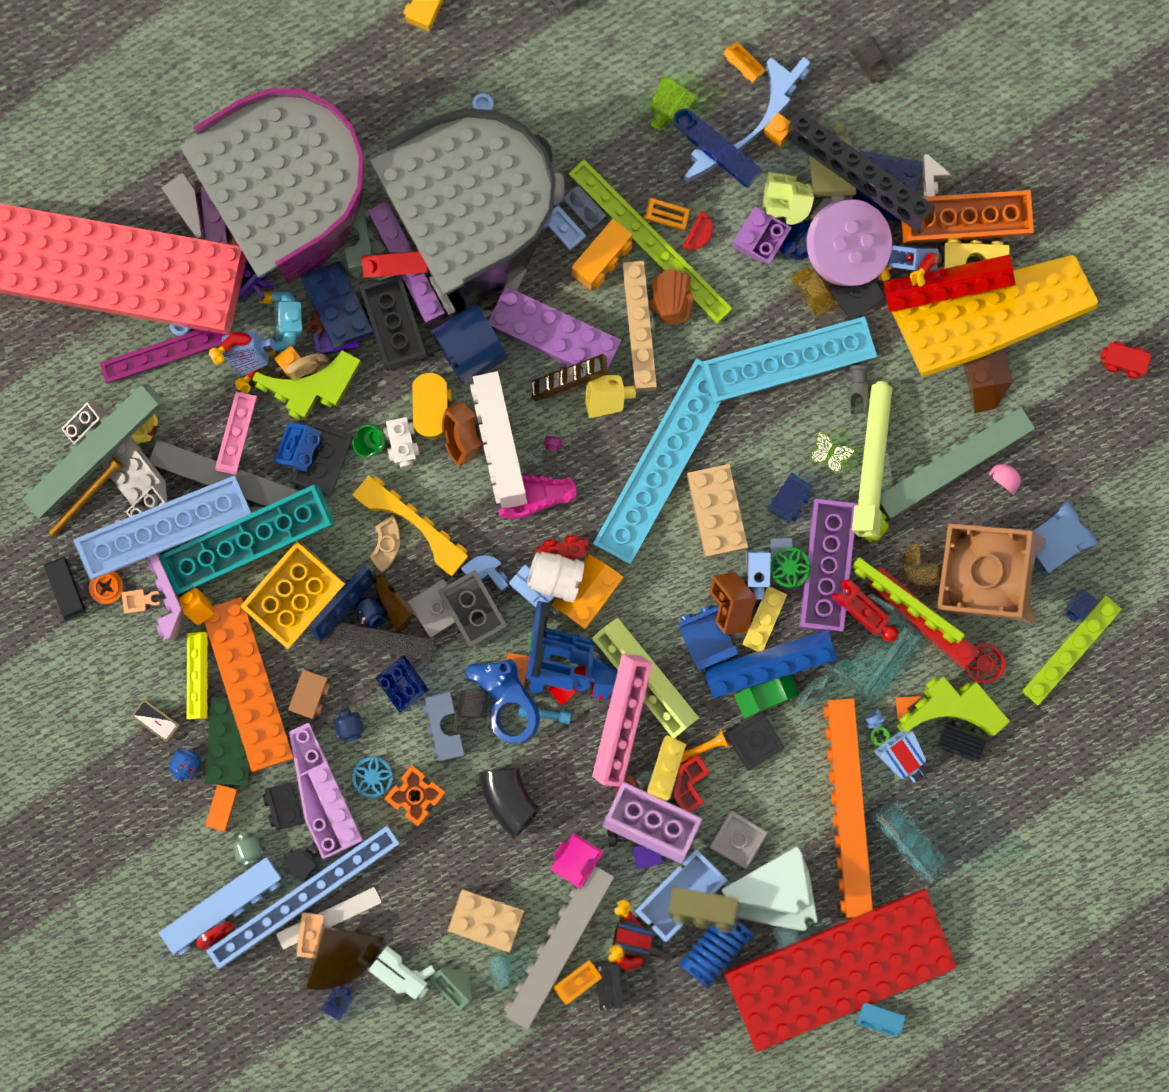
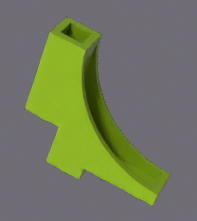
M341 350L340 354L327 367L313 375L299 378L296 381L292 379L271 378L256 372L252 380L256 383L255 387L265 393L268 390L275 393L274 397L283 403L288 400L289 402L286 405L287 410L290 411L288 415L297 420H300V418L306 420L318 398L321 399L320 403L328 408H331L332 405L336 408L338 407L362 363L359 359Z
M943 676L933 677L925 684L927 688L923 692L928 698L924 697L915 704L917 708L912 713L906 712L899 719L901 722L897 727L902 733H905L929 719L954 717L976 725L986 732L988 736H994L1010 721L977 682L970 684L966 682L958 689L960 692L958 694Z

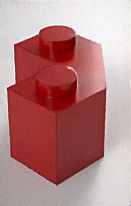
M698 755L679 766L673 799L679 808L689 813L703 804V801L692 785L710 773Z

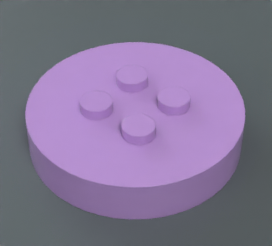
M843 200L827 205L814 217L808 230L807 251L814 269L825 280L836 285L855 286L872 281L884 270L891 255L892 236L889 225L881 212L864 201Z

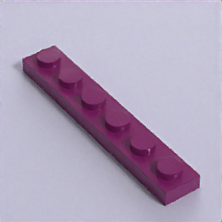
M195 330L100 362L99 364L105 382L109 384L219 347L222 343V336H225V334Z

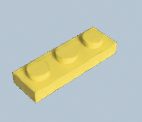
M771 587L766 588L764 599L760 602L742 646L756 652L764 650L787 594Z
M668 735L663 739L647 793L664 801L670 798L686 747L685 743Z

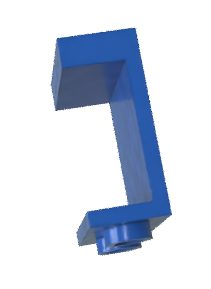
M712 605L700 609L701 613L693 616L692 613L680 618L681 622L678 623L697 672L738 655L729 635H724L715 623L718 606L715 608Z

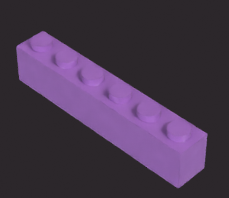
M387 201L368 210L369 216L388 252L412 251ZM424 273L401 275L427 327L446 318L445 312Z

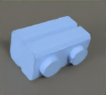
M527 564L509 582V585L535 608L537 601L551 603L555 598L554 596H546L527 586L531 568Z

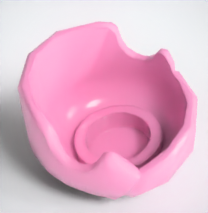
M995 465L989 475L993 474V479L1005 487L1012 495L1015 494L1021 484L1019 473L1010 465Z

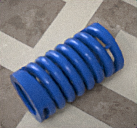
M739 921L737 922L736 931L731 930L730 933L717 931L718 928L710 926V932L706 931L704 933L705 938H700L698 940L699 944L693 946L694 951L690 950L688 952L689 957H684L679 962L683 969L707 989L710 988L712 982L716 981L714 974L721 975L722 970L720 968L726 969L728 967L725 961L731 963L733 961L731 955L737 956V949L742 950L744 948L743 944H747L754 936Z

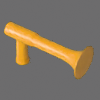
M720 728L719 735L714 739L684 751L681 763L718 746H725L730 749L722 729Z

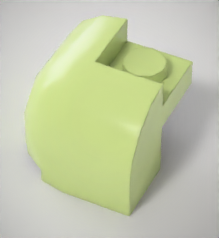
M768 172L764 190L763 211L772 217H785L786 225L802 222L809 215L814 200L811 185H804L796 181L797 177Z

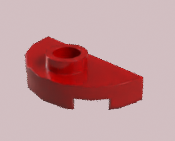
M702 210L682 249L689 251L699 250L710 241L713 232L712 222L709 216Z

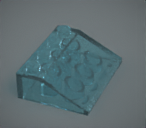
M891 800L887 801L869 817L870 820L925 884L935 882L947 868L944 863L947 860L939 851L934 852L930 847L932 842L925 834L921 836L916 831L918 826L911 818L906 819L902 814L904 810L896 801L894 803Z

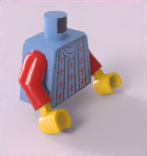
M892 245L889 261L877 277L879 280H889L891 278L889 270L894 268L919 270L912 272L910 278L913 286L916 283L919 286H923L925 284L923 275L927 274L929 270H936L938 268V264L942 261V255L938 248Z
M256 331L233 332L230 335L222 336L220 348H212L209 355L216 365L221 364L225 357L241 376L246 375L244 378H238L235 385L238 390L241 389L242 393L247 394L251 389L248 382L253 379L256 372L259 373L268 364L269 352L276 349V344L273 338L263 340Z

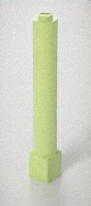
M878 381L871 386L858 505H855L852 525V531L859 537H879L882 512L879 510L892 398V387L883 381Z

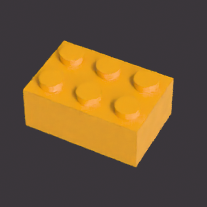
M612 219L571 267L572 276L590 291L594 287L598 289L605 281V274L608 271L612 273L619 264V258L622 255L624 257L627 256L633 248L631 246L633 244L632 234Z

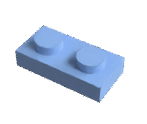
M557 205L553 209L548 227L571 252L586 238V235Z

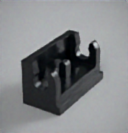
M619 965L595 966L602 976L597 981L600 1010L624 1008Z

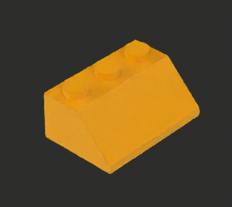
M590 554L583 561V576L577 588L579 590L573 603L556 597L551 604L553 608L584 631H586L624 578L607 564Z

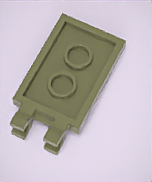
M835 122L834 135L852 147L851 138H844V122ZM809 155L814 197L856 195L855 187Z

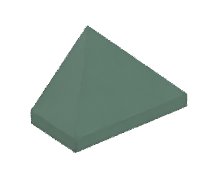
M442 967L430 979L434 986L458 1011L472 1000L468 972Z

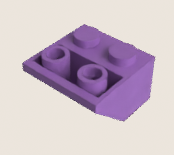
M754 207L733 241L732 247L752 259L770 264L791 227L768 215L761 209Z

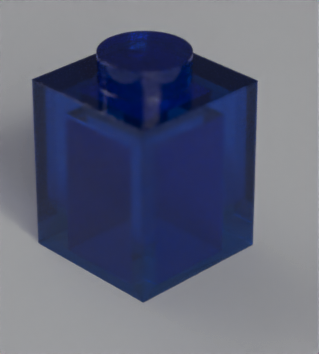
M1081 588L1063 609L1066 612L1065 616L1074 623L1077 621L1081 623L1099 601Z

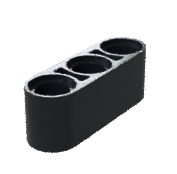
M65 556L45 563L44 568L64 620L69 621L86 614L84 604Z

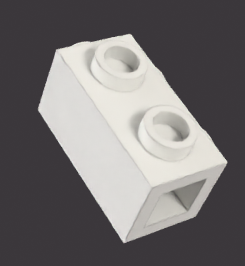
M407 417L386 421L387 427L383 428V431L386 435V440H390L391 448H388L390 461H394L396 466L400 465V468L412 466V462H416V456L419 455L417 442L413 443L411 435L415 434L413 422L408 423Z

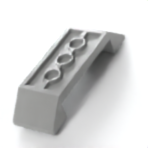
M90 401L86 402L61 429L74 445L77 442H82L86 438L85 434L93 427L97 428L101 424V418L110 412ZM132 437L101 465L105 470L110 465L109 460L112 457L117 458L124 465L121 471L116 470L110 478L132 505L126 511L129 517L167 502L165 480Z

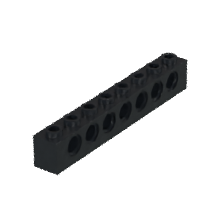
M801 112L788 125L787 139L919 234L933 221L935 206L805 113Z

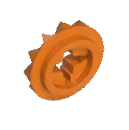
M114 571L93 579L89 583V592L92 598L105 605L115 603L121 597L124 589L121 577ZM111 581L110 587L114 592L106 591L103 593V587H101L99 582L107 584Z

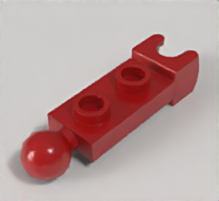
M851 580L842 581L841 586L844 588L845 594L834 593L831 595L832 599L841 607L843 606L871 633L878 635L881 631L882 638L885 641H895L899 635L897 628L892 625H886L890 617L860 591V588Z

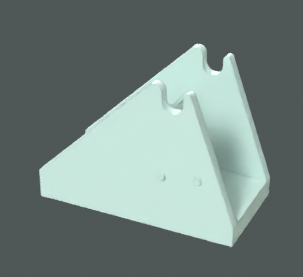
M798 847L721 889L724 896L738 898L741 905L738 919L801 931L807 930L805 924L807 918H812L817 923L810 873Z

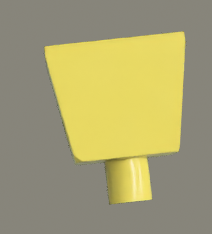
M605 375L587 382L585 403L589 418L621 412L624 406V399L636 398L635 386H623L622 378L619 375Z

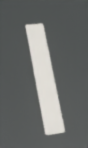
M373 887L318 914L324 915L323 926L332 927L380 904L381 900L376 889ZM301 922L276 934L283 949L298 943Z

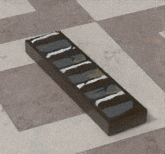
M600 354L532 380L531 398L537 402L607 375V357L604 354Z

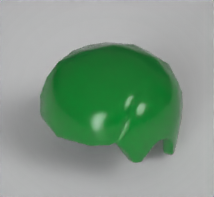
M375 424L362 426L357 429V435L352 440L355 452L360 457L366 458L378 455L385 447L386 435Z

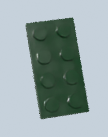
M211 697L205 783L249 786L250 764L229 698Z

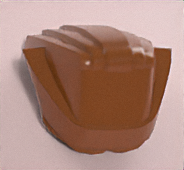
M675 269L665 270L652 280L653 297L648 301L654 312L666 324L684 323L690 319L693 313V294L689 290L691 277Z

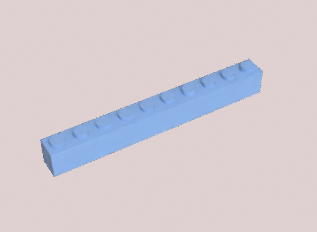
M389 826L384 827L206 950L218 969L223 968L398 847L400 842Z

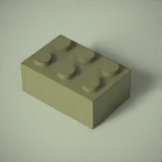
M673 887L668 914L675 924L687 925V922L696 924L697 928L709 929V926L718 928L717 931L730 933L731 930L736 931L741 905L738 898Z

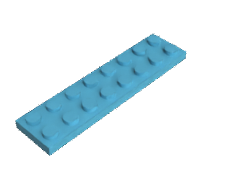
M864 316L702 362L715 404L875 359L877 354Z

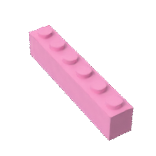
M622 653L592 775L602 785L621 787L624 782L653 664L641 655Z

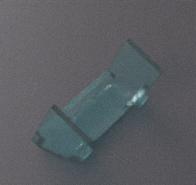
M870 594L869 598L890 617L886 625H892L897 628L898 638L893 642H887L882 638L881 631L878 635L872 633L852 662L843 659L835 667L829 663L822 665L837 679L862 697L874 702L880 698L917 646L921 635L920 631L894 606Z

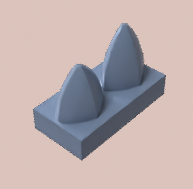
M579 185L563 198V201L590 231L606 218L605 213Z

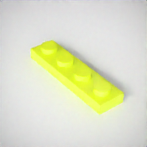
M207 632L187 633V719H207Z

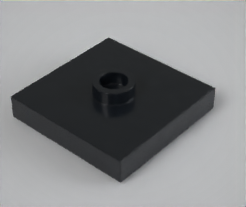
M874 279L862 285L840 286L831 283L827 286L828 291L849 320L858 318L886 298V295Z
M762 711L725 734L747 770L752 769L784 749L783 744Z

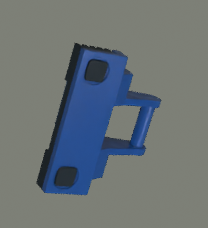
M537 601L526 679L531 680L530 690L533 693H541L544 685L548 684L572 691V688L584 691L589 688L591 681V695L598 700L608 699L614 689L617 669L611 668L593 656L594 643L591 639L546 628L550 603ZM551 654L569 658V662L585 666V676L574 674V666L550 661Z

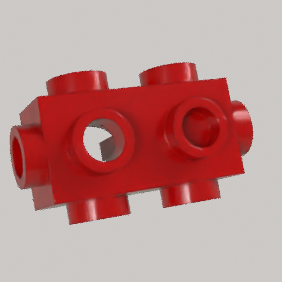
M577 534L565 536V540L561 541L548 539L544 541V544L536 547V553L559 554L568 559L586 557L585 550H589L587 537H578Z

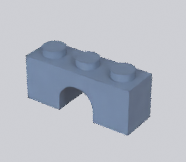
M451 693L426 697V703H422L424 715H429L431 723L427 724L429 737H434L435 745H432L434 758H438L439 762L464 757L465 753L461 735L448 736L441 729L443 719L456 714Z

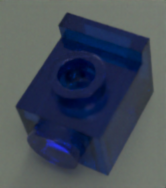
M342 985L340 988L334 987L320 1010L340 1021L354 999L350 996L352 991ZM338 997L343 1000L341 1006L335 1004V1000Z

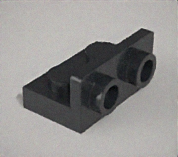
M434 277L429 278L431 281L430 285L445 312L447 320L466 310L456 290L443 296Z
M291 782L265 788V794H262L265 806L270 807L271 814L268 815L271 827H275L279 831L303 824Z

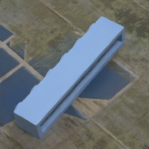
M266 857L160 931L159 935L172 954L179 953L182 955L191 949L190 944L192 942L198 941L212 928L225 923V919L233 915L235 918L244 912L245 909L243 907L249 902L253 905L263 898L261 894L266 890L272 892L281 885L279 881L283 878L270 859Z

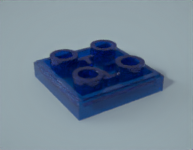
M405 655L396 660L375 678L399 713L403 712L429 691Z

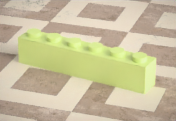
M618 618L592 637L617 670L619 669L622 653L641 655L653 663L643 702L673 739L699 719L697 714Z

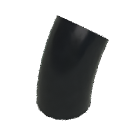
M519 768L479 772L483 794L491 812L503 829L515 839L533 820L540 807L527 793Z

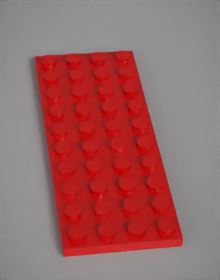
M923 888L724 972V975L757 1053L859 1010L864 1003L871 1005L957 967L928 893Z

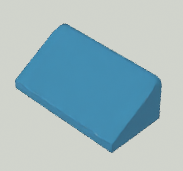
M864 1003L856 1023L878 1032L898 1037L902 1031L905 1017Z

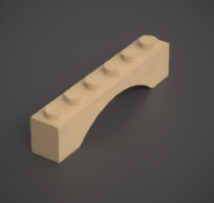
M644 261L623 263L622 269L636 393L656 391L657 385Z

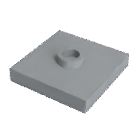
M444 579L408 601V604L416 612L417 618L430 638L455 623L438 590L447 586Z
M731 810L709 848L747 870L769 832Z

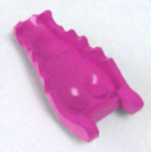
M523 475L522 481L527 504L502 508L499 510V517L520 519L553 505L574 501L576 498V486L570 477L562 480H553L551 477L540 476L536 478L534 475Z

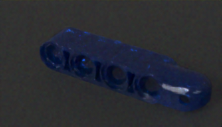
M683 108L674 114V126L691 143L744 187L750 188L763 173L757 164L691 110Z

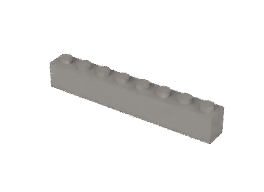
M595 866L581 889L574 885L569 894V897L572 898L569 905L564 904L558 913L561 919L558 924L553 923L547 933L550 935L548 942L541 943L536 952L540 956L536 963L531 961L526 970V973L529 974L525 982L520 980L515 989V992L518 993L515 1000L510 999L504 1009L507 1012L506 1018L528 1030L614 876Z

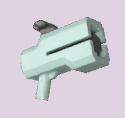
M388 946L369 969L372 974L387 984L390 991V1002L395 1006L400 1005L399 998L403 997L406 993L414 999H417V997L422 999L429 990L426 987L428 983L424 979L436 973L432 965L421 972L417 970L411 971L403 964L402 956Z

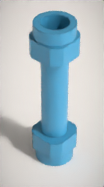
M520 705L518 716L528 718L525 709ZM538 709L540 718L558 720L562 724L570 723V711L561 710L556 712Z

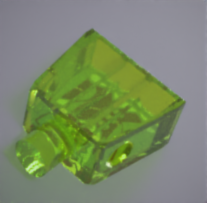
M664 75L650 103L649 110L655 114L650 121V125L658 130L662 128L665 122L675 126L696 104L697 96Z

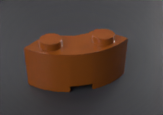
M462 401L447 408L442 418V432L445 431L447 440L445 446L458 467L475 459L483 445L475 431L477 415Z

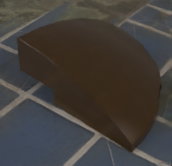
M376 568L373 570V576L379 601L384 607L390 623L400 633L412 623L411 620L417 614Z
M321 925L306 989H332L356 979L374 961L382 946L384 937Z

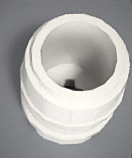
M536 553L529 571L527 586L546 596L563 598V601L573 603L579 590L577 588L578 584L582 580L584 563L577 559L573 561L559 554Z

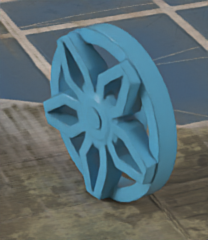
M368 757L361 760L355 766L352 781L360 794L376 798L384 795L390 789L393 782V773L390 766L384 760L377 757ZM370 761L368 765L369 770L365 767H360L365 762ZM373 761L376 763L375 769L371 768ZM379 762L384 764L387 770L382 769L378 771L380 768ZM358 770H364V771H365V774H364V775H361V774H360L359 772H357V771H358ZM381 773H389L384 778L381 777ZM356 775L364 779L360 782L359 786L356 782ZM389 779L388 785L384 789L383 783L380 781ZM363 783L368 784L366 788L361 790ZM376 785H380L381 792L375 788ZM372 786V789H373L377 794H368V793H365V792H366L367 790H369L370 787Z

